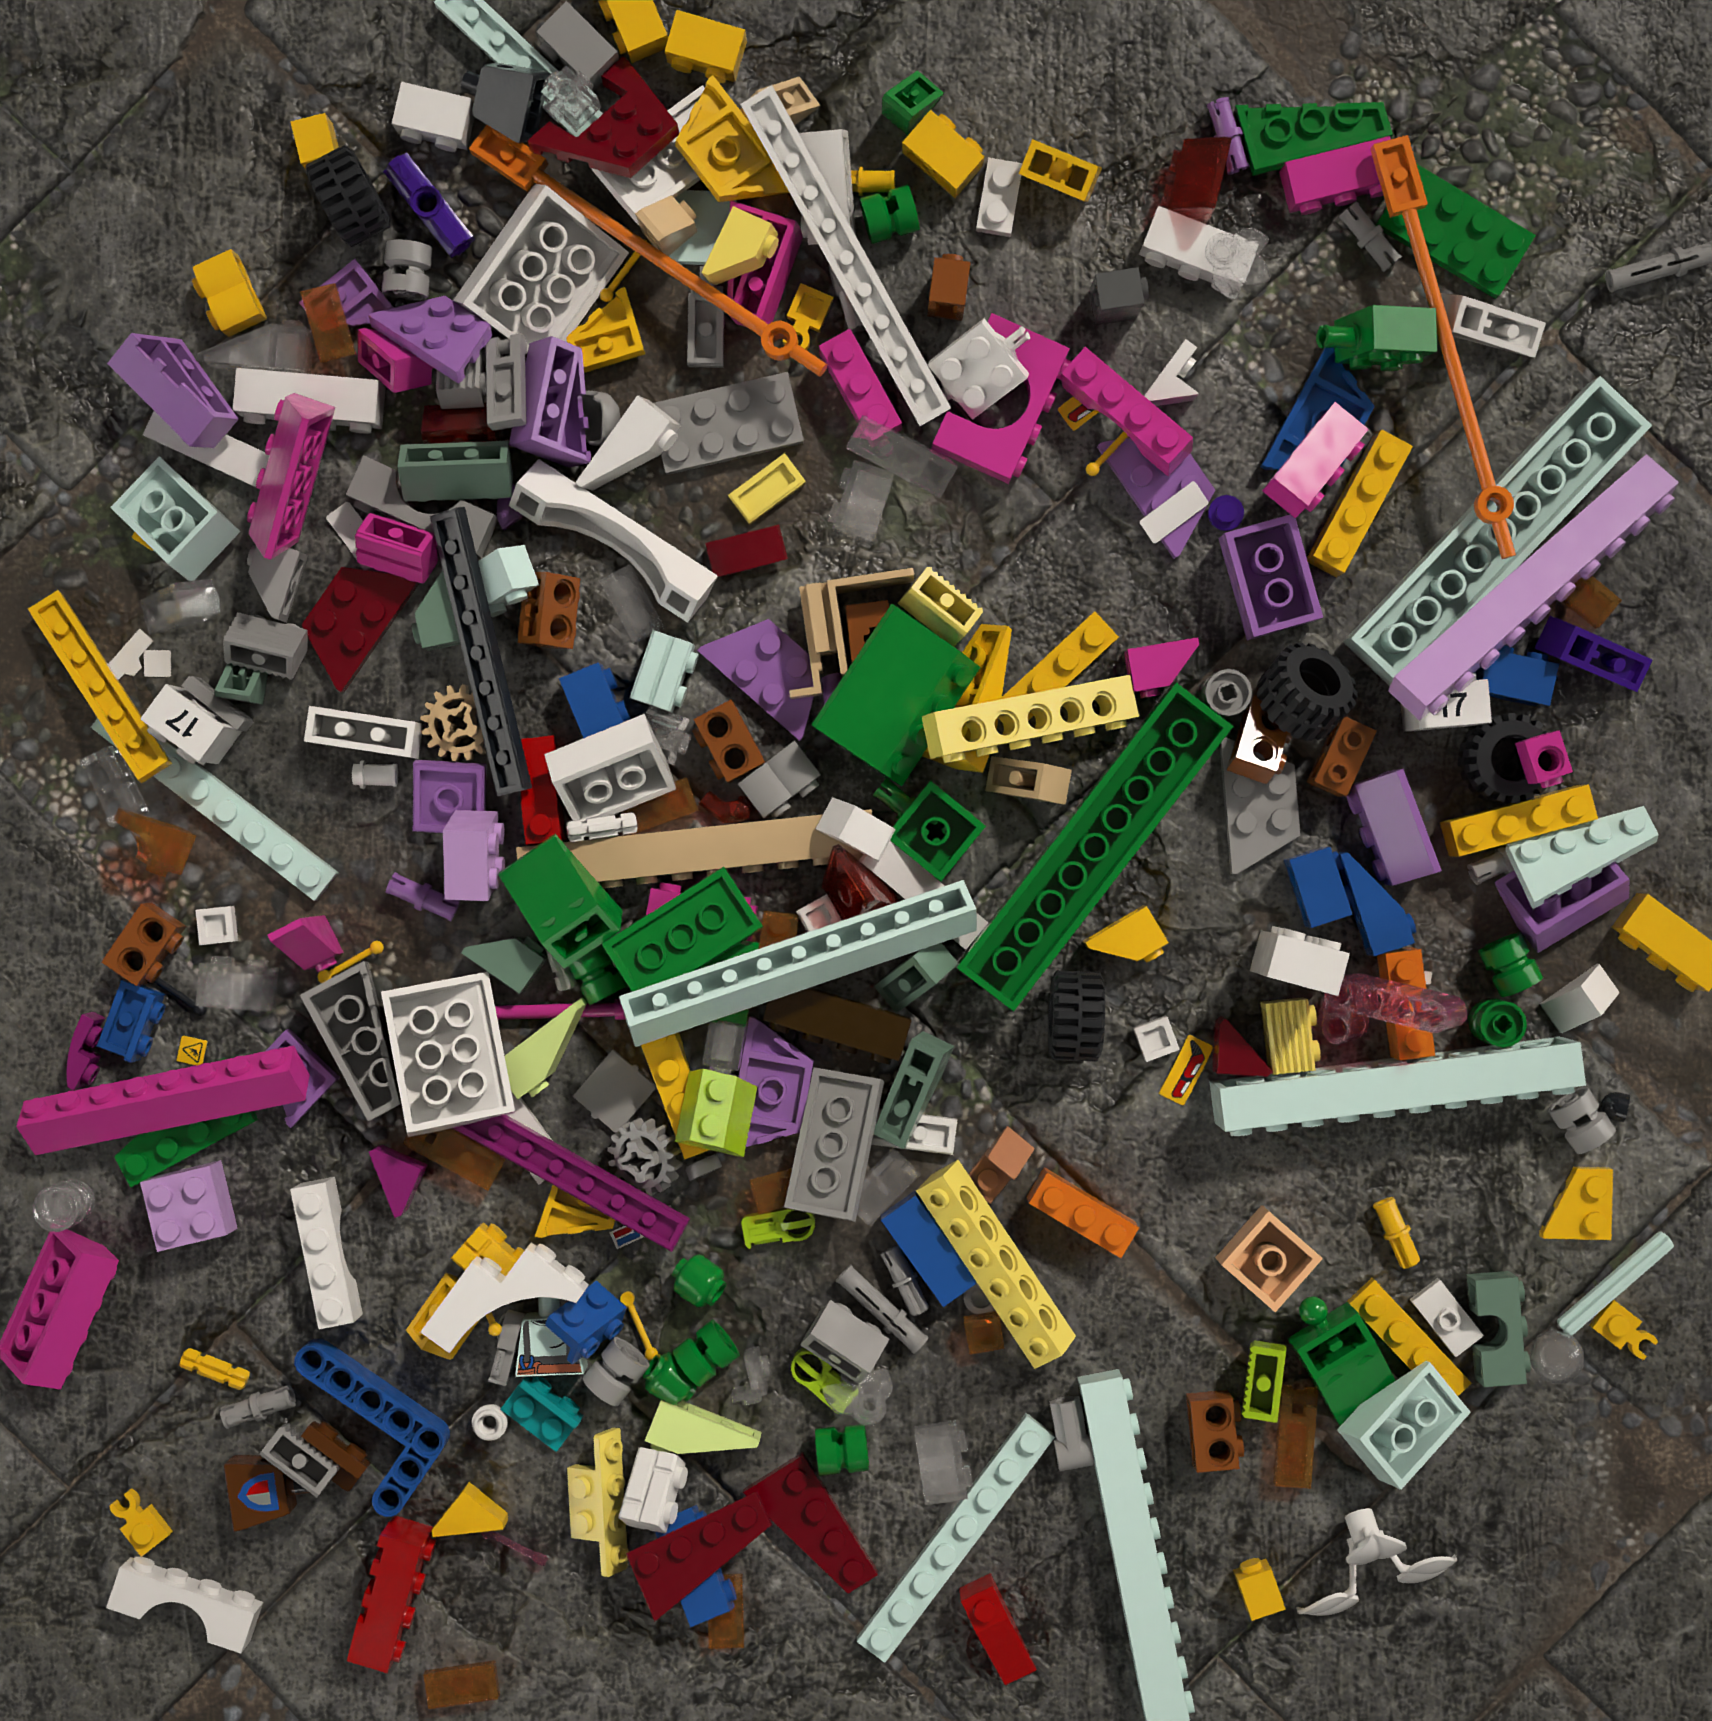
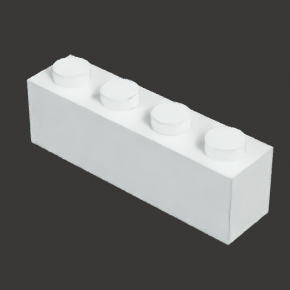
M236 368L233 411L244 417L243 421L246 423L265 424L266 419L275 420V410L281 399L284 400L290 394L296 393L336 407L330 426L331 431L336 430V425L350 426L349 430L352 432L369 434L371 433V428L382 429L386 387L379 380Z

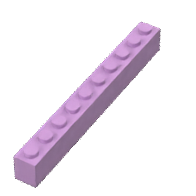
M1646 454L1396 674L1388 692L1419 721L1429 712L1436 715L1448 703L1449 698L1447 696L1455 689L1459 693L1463 691L1475 678L1473 673L1480 667L1484 670L1489 668L1500 656L1498 651L1507 644L1509 647L1515 645L1526 632L1524 628L1531 621L1535 625L1542 621L1551 610L1549 605L1556 599L1559 602H1563L1575 590L1576 586L1574 583L1581 577L1584 580L1589 579L1601 566L1599 561L1606 555L1609 558L1615 556L1625 545L1624 539L1630 533L1637 536L1649 524V516L1655 511L1659 515L1662 514L1675 500L1672 493L1679 482Z

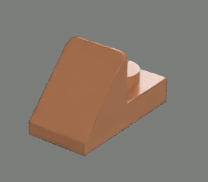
M1009 1126L1005 1127L968 1172V1175L988 1203H992L1011 1178L1013 1180L1017 1178L1035 1148Z

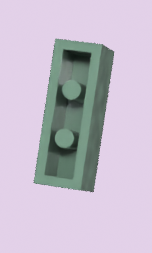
M509 441L400 445L397 468L404 501H460L464 499L512 497L513 469Z

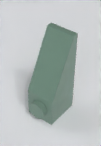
M924 1031L911 1039L876 1123L874 1135L902 1149L906 1148L944 1073L954 1049L953 1045Z

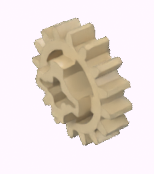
M462 684L459 692H456L455 688L449 685L446 690L447 695L444 696L436 691L434 696L437 702L435 704L425 703V707L430 710V714L421 716L420 720L427 722L429 727L423 729L421 733L422 735L432 736V739L427 744L429 748L440 746L438 756L444 758L451 752L452 761L459 762L461 754H464L467 761H472L473 751L476 750L481 755L486 753L483 747L484 739L481 727L478 726L475 716L477 710L473 693L469 694L467 685ZM464 700L457 708L448 709L444 707L452 701ZM464 716L463 721L467 724L466 729L456 730L457 725L453 723L454 718H462ZM438 719L442 721L445 731L442 737L438 731ZM467 737L475 739L473 743L467 746L456 747L461 739Z

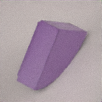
M513 483V486H512V495H513V492H514V489H515L514 483ZM511 497L499 498L497 501V519L504 531L524 517L509 506Z

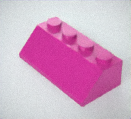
M55 1224L50 1229L0 1340V1358L23 1384L61 1390L66 1377L70 1375L73 1369V1362L79 1348L87 1338L88 1329L93 1317L101 1307L102 1298L107 1286L116 1274L119 1260L105 1246Z

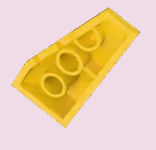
M981 624L962 653L981 668L954 708L1000 700L1002 698L1012 632L1009 626ZM996 718V720H995V729H996V731H997V725H998V718ZM963 724L962 736L965 740L970 741L971 731ZM927 747L922 756L930 759ZM976 750L964 752L966 758L964 760L944 763L943 757L931 760L956 770L983 773L989 755L977 757Z

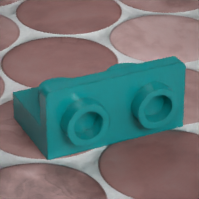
M525 1376L500 1410L557 1452L571 1432L579 1425L584 1415L579 1412L580 1407L573 1400L566 1396L560 1398L551 1391V1384L543 1377Z

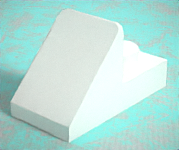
M1185 339L1145 394V397L1155 406L1193 401L1199 395L1196 390L1177 377V375H1180L1182 378H1185L1196 362L1191 356L1197 347L1187 339Z

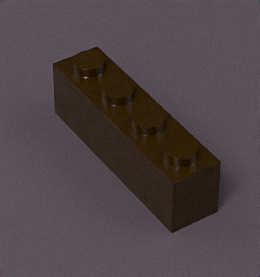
M812 987L769 1001L763 1017L764 1021L770 1022L768 1028L788 1034L791 1028L804 1032L802 1038L819 1044H823L824 1039L837 1042L836 1048L841 1051L857 1054L858 1049L871 1053L870 1059L889 1065L892 1059L900 1061L912 1021L911 1017Z

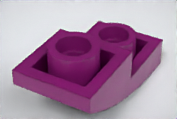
M95 1012L81 1015L71 1040L67 1059V1087L72 1090L91 1085L100 1071V1067L97 1064L101 1055L90 1050V1047L94 1048L98 1044L103 1030L101 1026L106 1018Z

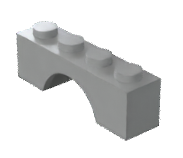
M363 455L346 493L347 496L355 500L353 507L368 514H374L375 510L388 515V519L434 533L430 516L435 514L418 512L410 506L408 501L403 500L398 471ZM460 500L451 509L465 507L476 555L482 558L498 523V519L494 514Z

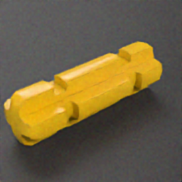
M191 1348L185 1350L180 1359L179 1366L191 1372L197 1370V1374L222 1384L228 1382V1386L237 1390H242L246 1386L250 1376V1372L238 1366L234 1369L232 1368L233 1365L207 1354L203 1357L201 1352Z

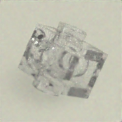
M565 66L560 72L555 71L550 74L543 84L544 89L541 93L546 103L543 108L557 123L563 119L575 132L601 108L597 95L592 91L594 85L581 71L574 74Z

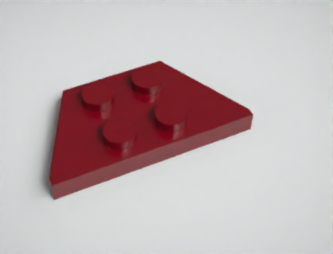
M348 567L340 568L302 623L303 629L308 630V638L338 691L344 693L420 583L389 573Z

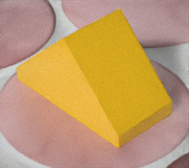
M468 1482L436 1522L432 1529V1537L503 1530L508 1522V1513Z

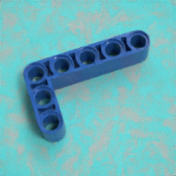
M313 1339L297 1352L294 1359L296 1370L303 1377L406 1446L372 1497V1505L379 1515L384 1517L397 1515L448 1443L450 1429L442 1419L328 1341ZM309 1350L316 1351L321 1356V1365H314L308 1360L307 1352ZM336 1372H347L351 1378V1384H341L337 1380ZM365 1392H376L380 1397V1404H370L366 1400ZM394 1412H405L409 1416L410 1424H399L394 1417ZM432 1431L436 1433L439 1438V1444L431 1445L427 1443L423 1432ZM404 1461H414L419 1467V1473L411 1474L407 1472L404 1467ZM384 1490L395 1491L398 1494L399 1502H389L384 1496Z

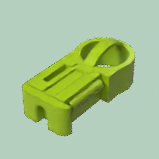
M787 1208L744 1215L741 1224L745 1245L751 1249L752 1243L760 1245L780 1241V1238H782L783 1243L803 1241L813 1233L815 1216L812 1213H807L810 1217L808 1219L784 1223L785 1216L793 1211ZM811 1225L810 1229L802 1234H793L788 1231Z
M801 1348L792 1358L791 1372L793 1377L837 1414L843 1413L857 1397L858 1386L856 1385L852 1388L853 1386L836 1371L831 1370V1365L820 1358L822 1370L820 1373L817 1372L801 1357L806 1354H814L805 1348ZM795 1363L813 1378H806L800 1375Z

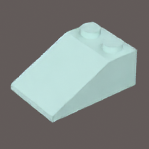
M160 456L110 507L169 566L191 583L241 532Z
M1425 1361L1360 1404L1337 1431L1378 1480L1402 1489L1471 1412L1429 1361Z

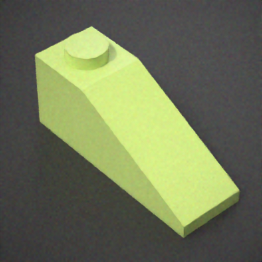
M584 998L573 1003L505 1055L510 1088L517 1099L527 1092L531 1097H534L549 1085L546 1078L557 1069L587 1005Z
M660 1400L645 1441L651 1443L650 1447L656 1451L686 1454L757 1448L761 1432L684 1401L679 1402L677 1405H672Z

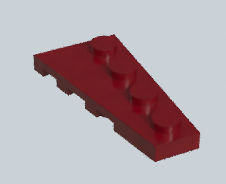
M804 1452L743 1489V1493L746 1496L758 1491L769 1518L847 1593L852 1592L878 1575L875 1565Z
M758 1491L626 1553L654 1622L772 1525Z

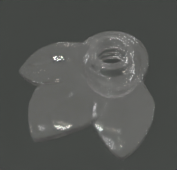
M1245 228L1234 235L1228 232H1220L1212 236L1207 242L1205 255L1208 262L1213 266L1212 280L1215 287L1225 297L1235 300L1240 294L1242 284L1260 285L1270 280L1267 264L1259 254L1269 241V238L1262 232L1251 228ZM1225 246L1229 251L1228 257H1220L1217 253V247Z
M881 1368L870 1373L860 1384L841 1373L842 1383L828 1385L823 1388L824 1397L834 1411L838 1414L852 1415L862 1425L873 1426L881 1422L886 1414L885 1401L892 1393L893 1385L888 1371L885 1368ZM863 1403H872L875 1406V1410H866Z

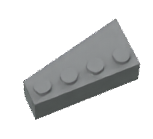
M363 961L300 995L367 1121L400 1105L401 1098L395 1066L369 962Z

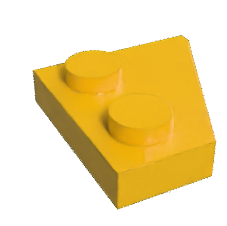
M625 287L616 291V297L602 310L598 308L594 311L584 325L578 326L566 337L568 343L582 348L584 373L645 355Z
M1573 1167L1566 1180L1564 1191L1558 1195L1553 1204L1555 1208L1545 1226L1542 1225L1539 1230V1237L1543 1239L1611 1240L1613 1169L1609 1167Z
M552 1185L535 1237L544 1238L549 1235L613 1229L616 1220Z

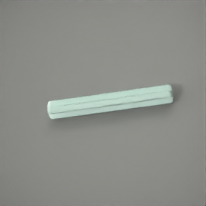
M1662 1231L1657 1232L1557 1319L1559 1327L1569 1336L1575 1334L1674 1247L1672 1240Z

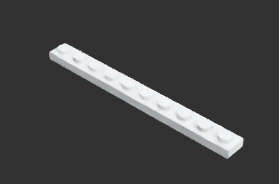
M771 85L741 103L740 105L919 426L951 409L774 87Z

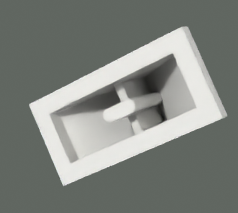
M833 797L816 827V830L877 861L880 860L895 832L893 827L857 806Z
M1597 963L1540 1003V1006L1559 1033H1564L1602 1016L1620 992L1601 965Z

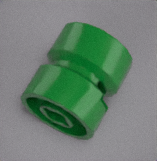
M908 185L890 189L886 197L876 193L859 198L865 227L871 244L891 239L894 232L903 236L920 231L915 203Z
M1521 932L1512 933L1497 939L1478 951L1486 969L1493 970L1495 973L1492 981L1500 997L1519 993L1543 979L1535 959L1527 958L1530 949Z
M602 944L568 966L574 978L582 980L583 984L580 989L589 1006L628 986Z
M1495 998L1482 999L1475 1003L1468 1016L1469 1029L1474 1037L1481 1042L1502 1048L1511 1047L1518 1043L1525 1035L1527 1028L1526 1016L1520 1007L1514 1003Z
M713 1319L697 1330L696 1339L687 1338L672 1351L680 1368L698 1387H701L716 1375L717 1367L724 1369L740 1356L730 1336Z
M865 1424L845 1426L842 1432H838L835 1427L815 1429L819 1476L839 1474L842 1468H846L849 1473L869 1471Z

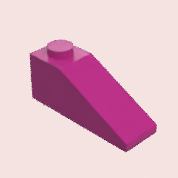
M325 915L299 918L267 935L276 947L303 970L316 968L317 972H321L337 964L334 957L344 953Z

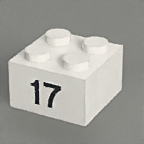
M1473 673L1475 678L1463 691L1459 693L1455 689L1447 696L1449 698L1448 703L1436 715L1429 712L1420 721L1401 704L1403 732L1468 727L1492 723L1488 679L1477 680L1476 673Z
M168 684L164 685L141 717V720L149 725L147 729L149 734L163 743L168 740L179 748L176 750V753L192 764L195 762L201 765H205V763L219 764L242 732L233 728L185 688Z

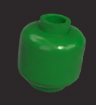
M700 1254L694 1255L689 1260L681 1259L672 1273V1276L676 1278L674 1281V1291L698 1308H702L707 1304L713 1306L721 1297L727 1285L723 1281L724 1271Z
M667 1352L663 1355L656 1354L649 1361L650 1366L643 1374V1378L645 1379V1389L650 1394L672 1405H677L682 1400L686 1402L693 1396L697 1386L680 1368L673 1352Z

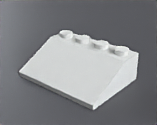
M534 184L453 301L488 322L491 329L504 339H510V335L523 333L528 353L529 343L550 336L567 342L566 337L578 327L599 297L600 291L606 287L629 252L548 186Z
M488 972L381 992L408 1137L446 1130L515 1112Z

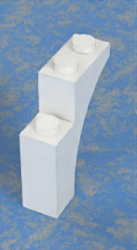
M531 1242L506 1276L500 1273L502 1268L496 1262L487 1257L481 1259L477 1256L421 1330V1333L450 1353L462 1336L477 1321L501 1306L537 1297L558 1298L577 1303L589 1284L584 1281L585 1276L582 1272L571 1265L564 1267L555 1260L556 1254L543 1244L536 1246Z

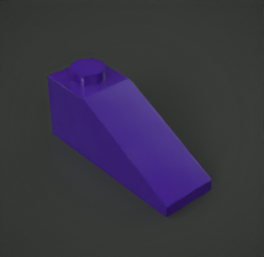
M1549 616L1535 646V649L1635 692H1638L1653 661L1646 656L1553 616Z

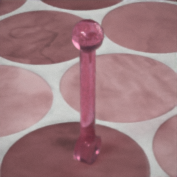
M495 1531L480 1532L483 1538H492L528 1556L541 1566H545L548 1561L546 1555L534 1552Z

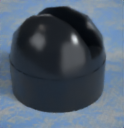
M1620 1092L1606 1095L1601 1102L1602 1111L1607 1114L1609 1119L1624 1122L1629 1108L1630 1095Z

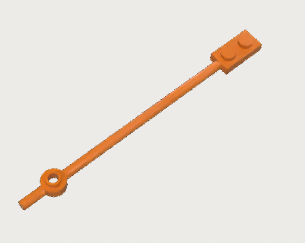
M486 125L469 147L473 156L526 192L531 189L534 183L548 186L594 224L759 335L763 350L771 359L782 361L791 357L819 377L826 371L828 364L798 345V337L792 325L785 321H774L767 324L545 173L544 170L549 165L546 158L532 153L524 143L514 142ZM778 339L787 341L786 345L781 348L775 347L774 343Z
M1405 135L1373 144L1370 150L1390 218L1398 215L1403 216L1429 308H1436L1437 337L1482 492L1477 495L1474 501L1475 514L1482 522L1492 524L1501 559L1516 556L1506 518L1513 511L1514 500L1506 488L1496 486L1417 210L1424 209L1428 202L1409 136ZM1488 501H1493L1496 503V512H1491L1488 510Z

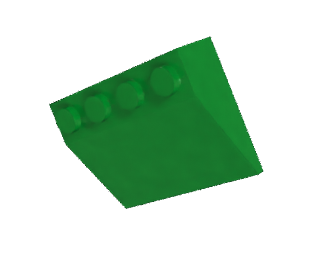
M891 604L817 715L812 726L877 772L902 786L928 747L921 716L953 709L981 667L961 651Z

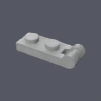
M523 333L510 335V339L500 340L499 337L491 338L486 345L487 424L492 431L526 425L525 354H527V343ZM510 353V356L503 357V354Z

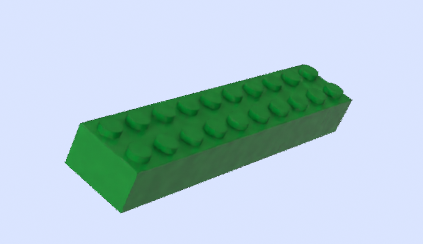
M1177 682L1172 684L994 914L986 927L958 961L956 968L1014 1012L1227 736L1233 725Z

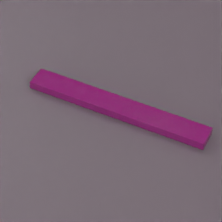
M506 1114L453 1128L671 1252L675 1250L690 1221L689 1217Z

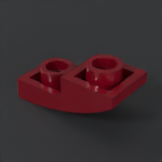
M779 524L705 543L712 572L718 577L788 559Z

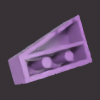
M131 333L107 363L190 447L215 448L238 420L236 414L182 339Z
M553 336L529 343L525 363L526 425L512 427L509 445L568 468L588 464L591 461V451H587L585 429H588L589 426L588 417H584L582 395L586 394L582 348Z

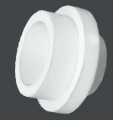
M494 1404L484 1405L473 1415L472 1428L479 1438L487 1441L496 1440L506 1431L508 1418L506 1413L500 1410L499 1406ZM485 1417H494L496 1419V1426H487L484 1422Z

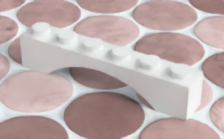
M540 459L516 483L509 503L511 508L537 525L554 526L577 531L613 548L642 574L652 589L658 604L687 623L708 598L718 577L716 574L605 503L585 488L578 486L575 482Z

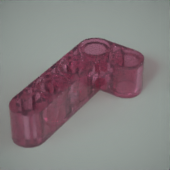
M1353 973L1343 977L1339 996L1324 992L1321 1027L1324 1037L1333 1044H1342L1363 1037L1368 1029L1369 1017L1431 1033H1439L1461 1026L1466 1020L1467 1008L1465 1003L1455 995L1365 974ZM1377 994H1379V996H1380L1381 1004H1380V1002H1379V1000H1378V995H1377ZM1409 1001H1410L1411 1004H1412L1413 1012L1411 1011V1009H1410V1007H1409Z

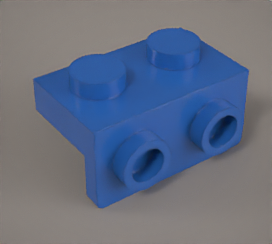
M126 979L121 980L97 1047L124 1056V1060L130 1063L146 1057L153 1043V1038L150 1037L154 1023L158 1024L165 1011V1004L162 1003L165 994L143 985L135 986Z
M595 1281L586 1288L577 1303L568 1301L550 1314L545 1326L570 1347L567 1360L574 1364L582 1357L585 1359L589 1358L597 1350L601 1342L605 1339L612 1340L620 1333L624 1326L622 1320L627 1307L598 1281Z

